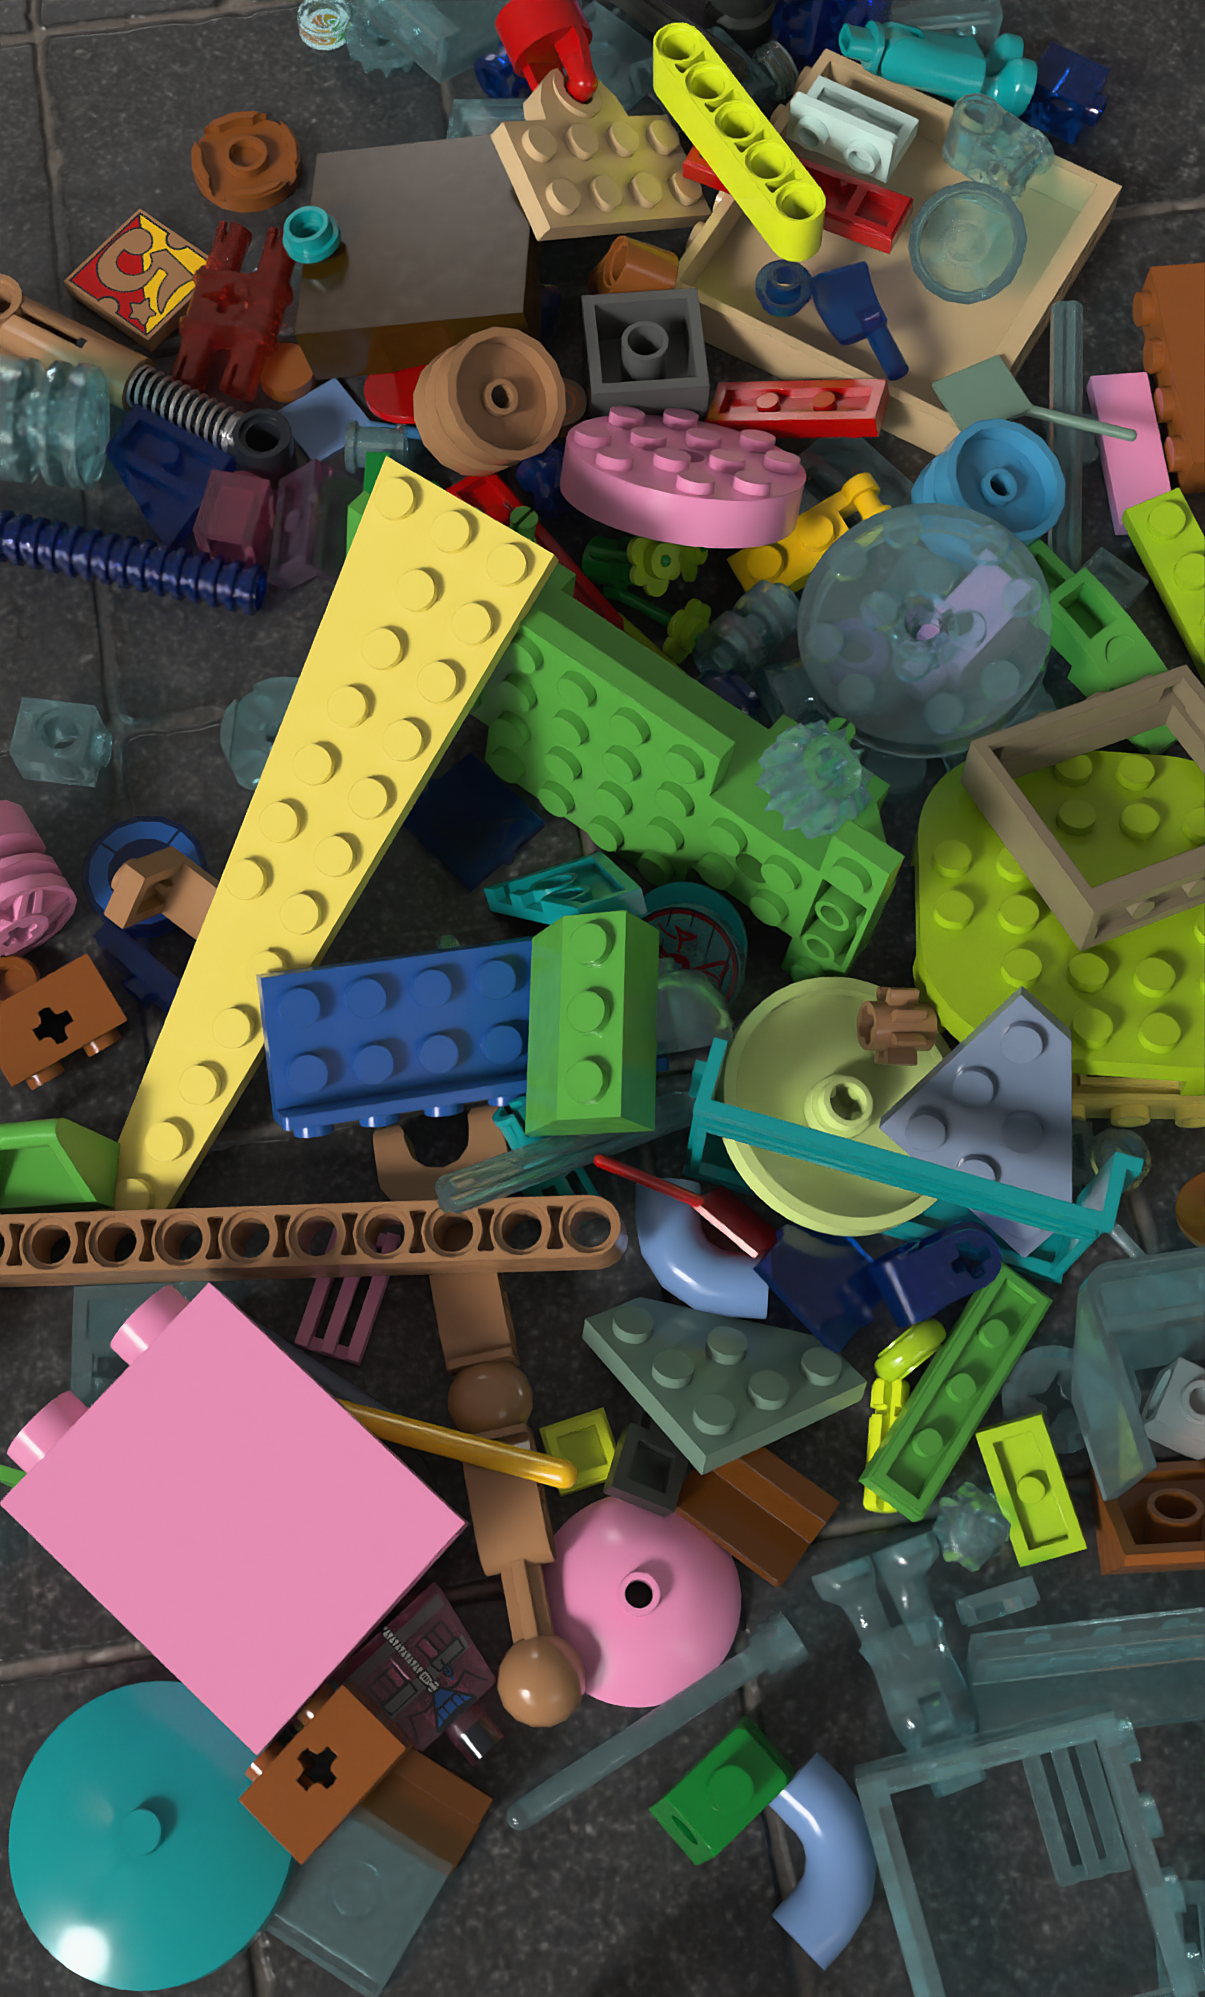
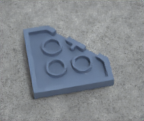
M1021 986L881 1117L879 1129L913 1158L1072 1203V1030L1027 989ZM970 1209L1024 1259L1053 1234L1050 1231Z

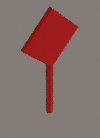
M597 1154L593 1159L594 1164L599 1168L690 1205L754 1259L783 1244L786 1240V1237L723 1186L704 1195H699L604 1154Z

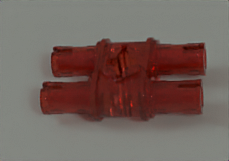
M220 221L216 228L214 242L206 265L200 266L195 271L192 279L195 287L186 315L180 317L178 323L179 334L182 337L181 346L169 376H172L174 381H181L183 386L190 385L192 390L194 385V389H198L201 395L204 393L208 373L216 350L228 348L231 349V354L220 381L219 389L225 395L242 401L243 392H245V401L252 402L257 394L256 390L266 358L272 356L279 348L280 342L277 336L286 307L290 306L294 299L290 281L296 261L289 257L283 245L284 228L281 227L279 238H277L279 230L277 227H271L268 229L264 249L256 271L250 274L241 273L253 235L244 226L231 221L227 232V222Z

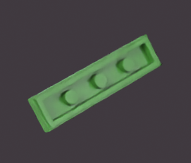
M1001 1260L991 1264L942 1343V1347L937 1351L858 1481L910 1521L922 1520L1053 1300Z

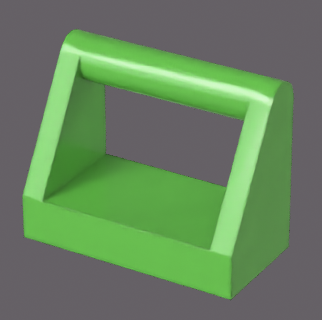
M66 1118L0 1123V1214H35L113 1208L120 1143Z

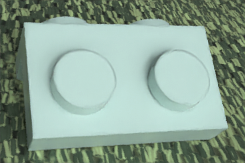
M819 75L807 94L797 92L791 100L786 138L800 144L807 150L816 151L843 163L858 173L867 174L887 183L915 138L919 119Z

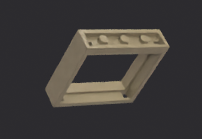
M1187 665L1155 676L1148 674L1135 683L1110 692L1100 691L1094 693L1082 702L1056 711H1043L1031 720L1003 730H990L989 735L970 742L960 781L1080 951L1205 903V845L1091 888L1016 785L1014 779L1162 725H1166L1205 774V687Z

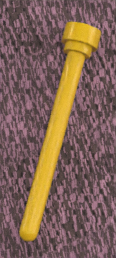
M336 1398L379 1439L561 1489L573 1486L577 1480V1468L568 1460Z

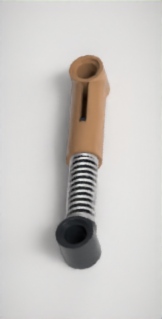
M0 274V356L16 355L126 412L132 413L135 410L145 412L147 416L154 417L156 421H162L164 425H171L174 430H180L182 434H188L190 438L197 439L199 443H206L208 447H214L217 452H223L230 462L240 466L245 481L253 488L263 491H276L287 486L295 478L298 471V459L291 426L286 417L278 411L265 408L242 413L241 411L235 412L233 407L226 408L225 403H218L216 398L209 399L207 394L203 393L200 395L198 389L192 390L190 385L183 386L181 381H174L172 376L166 377L164 372L160 371L157 373L152 359L23 295L18 282L10 276ZM270 448H272V449L269 450V451L259 452V451H261V450H263V449H270Z

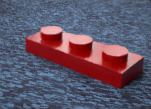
M887 379L719 382L705 422L740 432L747 429L760 430L772 434L775 438L878 437L890 399Z

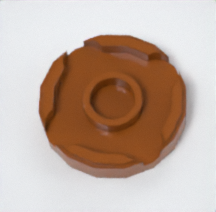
M257 111L232 112L210 122L203 129L204 136L199 140L198 144L195 140L191 149L194 179L204 197L220 208L239 213L264 211L282 203L296 189L302 175L300 145L291 128L281 120H279L280 125L275 121L268 120L267 114Z

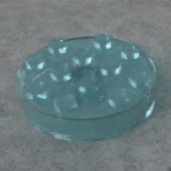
M919 503L891 508L877 513L847 530L826 550L812 570L806 582L798 611L797 635L801 660L810 688L826 715L831 720L837 717L847 719L843 730L852 722L856 730L853 739L863 745L883 753L906 758L927 759L958 754L969 750L972 740L989 735L990 730H1003L1010 726L1036 695L1043 681L1051 651L1052 606L1048 586L1037 561L1024 543L1002 524L984 514L968 508L942 503ZM913 618L918 626L931 624L940 630L933 638L927 640H918L909 635L914 629Z

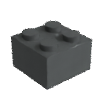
M686 288L583 295L581 340L590 419L609 416L611 407L626 406L641 410L645 415L660 416L664 415V410L667 408L687 409L699 415L698 421L705 422L710 385L698 289Z

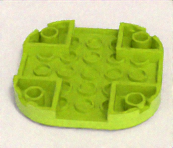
M1091 751L1014 779L1016 785L1091 888L1205 845V774L1193 760L1163 755ZM965 761L949 771L934 786L925 801L911 853V866H915L916 957L913 964V978L915 988L920 990L919 1001L927 1002L935 1009L937 1031L939 1034L947 1029L959 1042H962L1017 989L1023 986L1072 1030V1074L1179 1081L1180 1096L1205 1095V903L1080 951L961 784Z

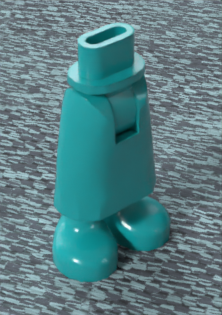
M870 20L865 28L845 23L839 35V47L843 56L860 60L863 69L871 74L902 86L942 96L965 107L970 105L985 109L997 118L1009 121L1017 119L1026 110L1035 90L1038 71L1037 64L1031 59L1023 58V39L1011 33L999 36L991 45L986 57H984L979 45L972 36L939 33L899 22L880 24V22Z

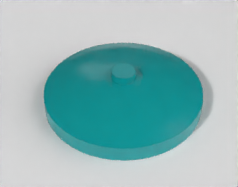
M152 1681L127 1685L109 1691L73 1712L52 1732L34 1756L17 1792L9 1829L10 1873L18 1903L30 1928L42 1945L67 1968L88 1980L121 1990L149 1991L184 1985L206 1977L237 1958L258 1938L277 1912L289 1887L296 1864V1859L238 1800L253 1783L245 1775V1772L262 1752L256 1755L182 1682Z

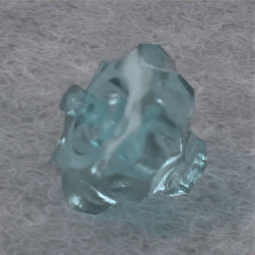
M966 1481L953 1494L939 1499V1516L932 1530L940 1541L942 1558L946 1562L960 1563L970 1572L979 1570L987 1560L1000 1555L1001 1545L1009 1541L1011 1524L1001 1513L995 1494L981 1491L978 1487Z

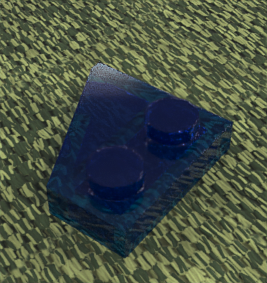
M138 404L134 405L103 449L167 553L176 556L201 520L208 493L210 492L211 497L207 510L237 468L231 455Z

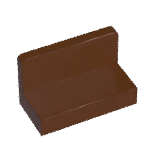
M763 1446L703 1475L694 1467L682 1483L675 1512L696 1526L715 1543L774 1587H780L795 1568L809 1545L830 1519L840 1502Z
M412 1746L352 1815L443 1874L449 1875L456 1869L496 1798Z

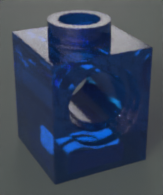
M1051 41L1036 63L1038 71L1035 90L1026 110L1018 119L1074 145L1086 125L1092 128L1096 127L1107 107L1110 96L1104 94L1103 90L1110 69Z

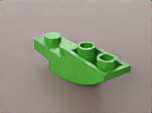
M1040 538L999 568L1032 596L1028 622L1072 665L1067 678L1087 698L1100 691L1110 692L1130 685L1148 674L1155 676L1168 671L1141 630L1098 579L1086 567L1075 574ZM1166 725L1127 738L1141 754L1160 755L1178 741Z

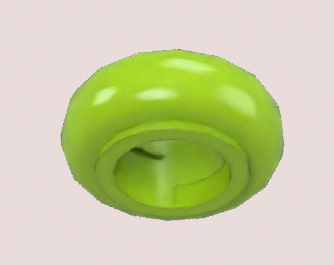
M928 1318L923 1322L919 1320L877 1355L879 1359L874 1363V1371L877 1377L883 1378L890 1383L897 1379L902 1380L942 1347L941 1342L946 1338V1332L942 1324L934 1318Z

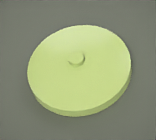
M845 977L806 979L790 984L764 999L735 1029L727 1043L715 1101L910 1156L879 1129L881 1117L951 1052V1049L937 1031L932 1049L929 1051H917L916 1066L875 1064V1050H864L859 1044L857 1016L864 1001H877L876 988L880 986ZM722 1137L737 1171L758 1197L785 1218L817 1232L837 1236H866L881 1233L921 1214L938 1200Z

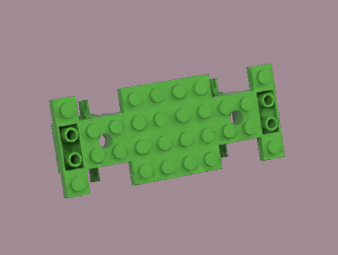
M366 491L362 492L348 505L346 557L371 496ZM525 506L515 508L510 514V527H507L536 543L534 536L538 522L537 513L533 511L529 515L531 508ZM557 563L528 614L520 622L518 631L468 713L489 726L485 762L491 766L501 779L509 783L518 784L538 798L543 807L551 814L565 817L587 832L597 846L609 852L614 851L637 867L641 875L650 883L662 886L672 882H693L698 871L701 878L713 888L725 890L750 907L753 914L763 923L777 926L789 934L792 940L780 968L789 973L795 983L818 977L849 978L858 957L864 951L896 884L895 877L905 857L887 845L879 814L891 785L864 768L849 753L848 748L856 732L853 723L850 722L843 730L847 719L842 717L833 718L827 725L825 736L807 730L783 714L770 729H767L574 599L573 591L576 574L560 563Z

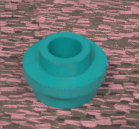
M305 206L295 210L284 223L283 245L289 257L299 263L308 264L324 260L337 249L341 240V231L337 221L317 206Z

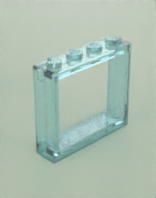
M1105 1700L853 1766L856 1787L915 1997H947V1993L891 1794L1096 1740L1169 1984V1987L1131 1997H1199L1198 1992L1205 1990V1967L1195 1942L1183 1944L1175 1919V1915L1187 1912L1178 1878L1172 1865L1160 1868L1152 1839L1164 1836L1154 1799L1150 1790L1138 1793L1129 1765L1130 1763L1141 1761L1133 1728L1128 1717L1116 1719L1114 1711Z

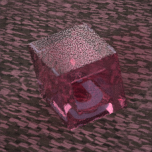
M212 469L193 528L202 561L256 572L260 571L277 514L270 480L261 479L247 471L230 473Z

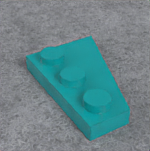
M602 851L484 888L490 911L548 925L553 924L562 916L622 910H627L635 916L648 913L641 887Z

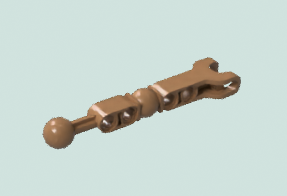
M486 1103L475 1106L468 1113V1146L459 1160L445 1167H426L419 1163L414 1145L407 1135L404 1134V1130L400 1125L394 1124L377 1128L373 1134L378 1182L382 1192L391 1202L507 1198L515 1183L513 1175L516 1170V1163L511 1147L499 1127L492 1120V1116L498 1109V1106H491ZM461 1222L451 1226L443 1238L444 1251L455 1252L465 1248L472 1239V1224ZM504 1272L429 1275L446 1369L454 1377L448 1392V1413L454 1427L464 1433L537 1452L533 1430L526 1424L532 1411L533 1391L526 1375L517 1367L520 1365ZM462 1462L481 1564L486 1576L501 1574L513 1645L504 1654L497 1671V1691L504 1708L517 1721L531 1727L554 1726L567 1720L580 1706L586 1690V1669L580 1654L567 1640L554 1634L542 1564L556 1561L555 1541L544 1484Z

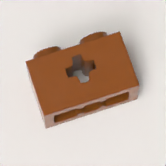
M87 953L0 1002V1069L12 1087L25 1080L30 1089L34 1090L66 1071L60 1062V1059L81 1047H83L88 1057H91L123 1038L117 1026L127 1021V1018ZM50 1007L55 1014L68 1011L74 1020L65 1027L68 1039L58 1044L52 1036L40 1040L34 1029L43 1023L40 1012L45 1008Z
M354 1681L342 1684L337 1691L328 1683L323 1686L298 1713L297 1718L305 1725L285 1748L275 1740L257 1757L245 1772V1775L253 1783L238 1800L301 1865L315 1856L415 1744ZM331 1749L338 1756L330 1767L337 1779L335 1780L328 1776L316 1782L309 1775L316 1764L314 1758L309 1753L319 1754Z

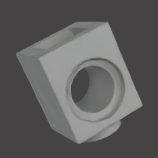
M1179 1357L1159 1371L1135 1432L1195 1461L1205 1458V1369Z

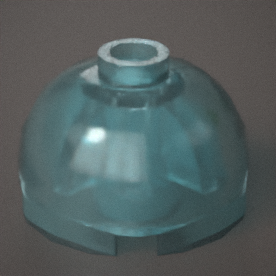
M963 181L942 187L923 202L911 223L907 248L912 270L926 290L944 301L969 305L991 299L1012 282L1023 260L1027 244V234L1023 215L1009 195L987 183Z
M673 957L659 959L658 987L655 998L656 1055L711 1046L714 1037L727 1040L728 1042L734 1041L732 1014L725 994L716 982L699 970H676Z

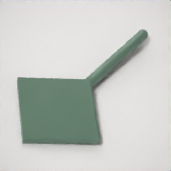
M999 354L932 382L933 390L960 432L976 421L995 418L1012 421L1025 415L1130 442L1137 438V432L1133 429L1032 405Z

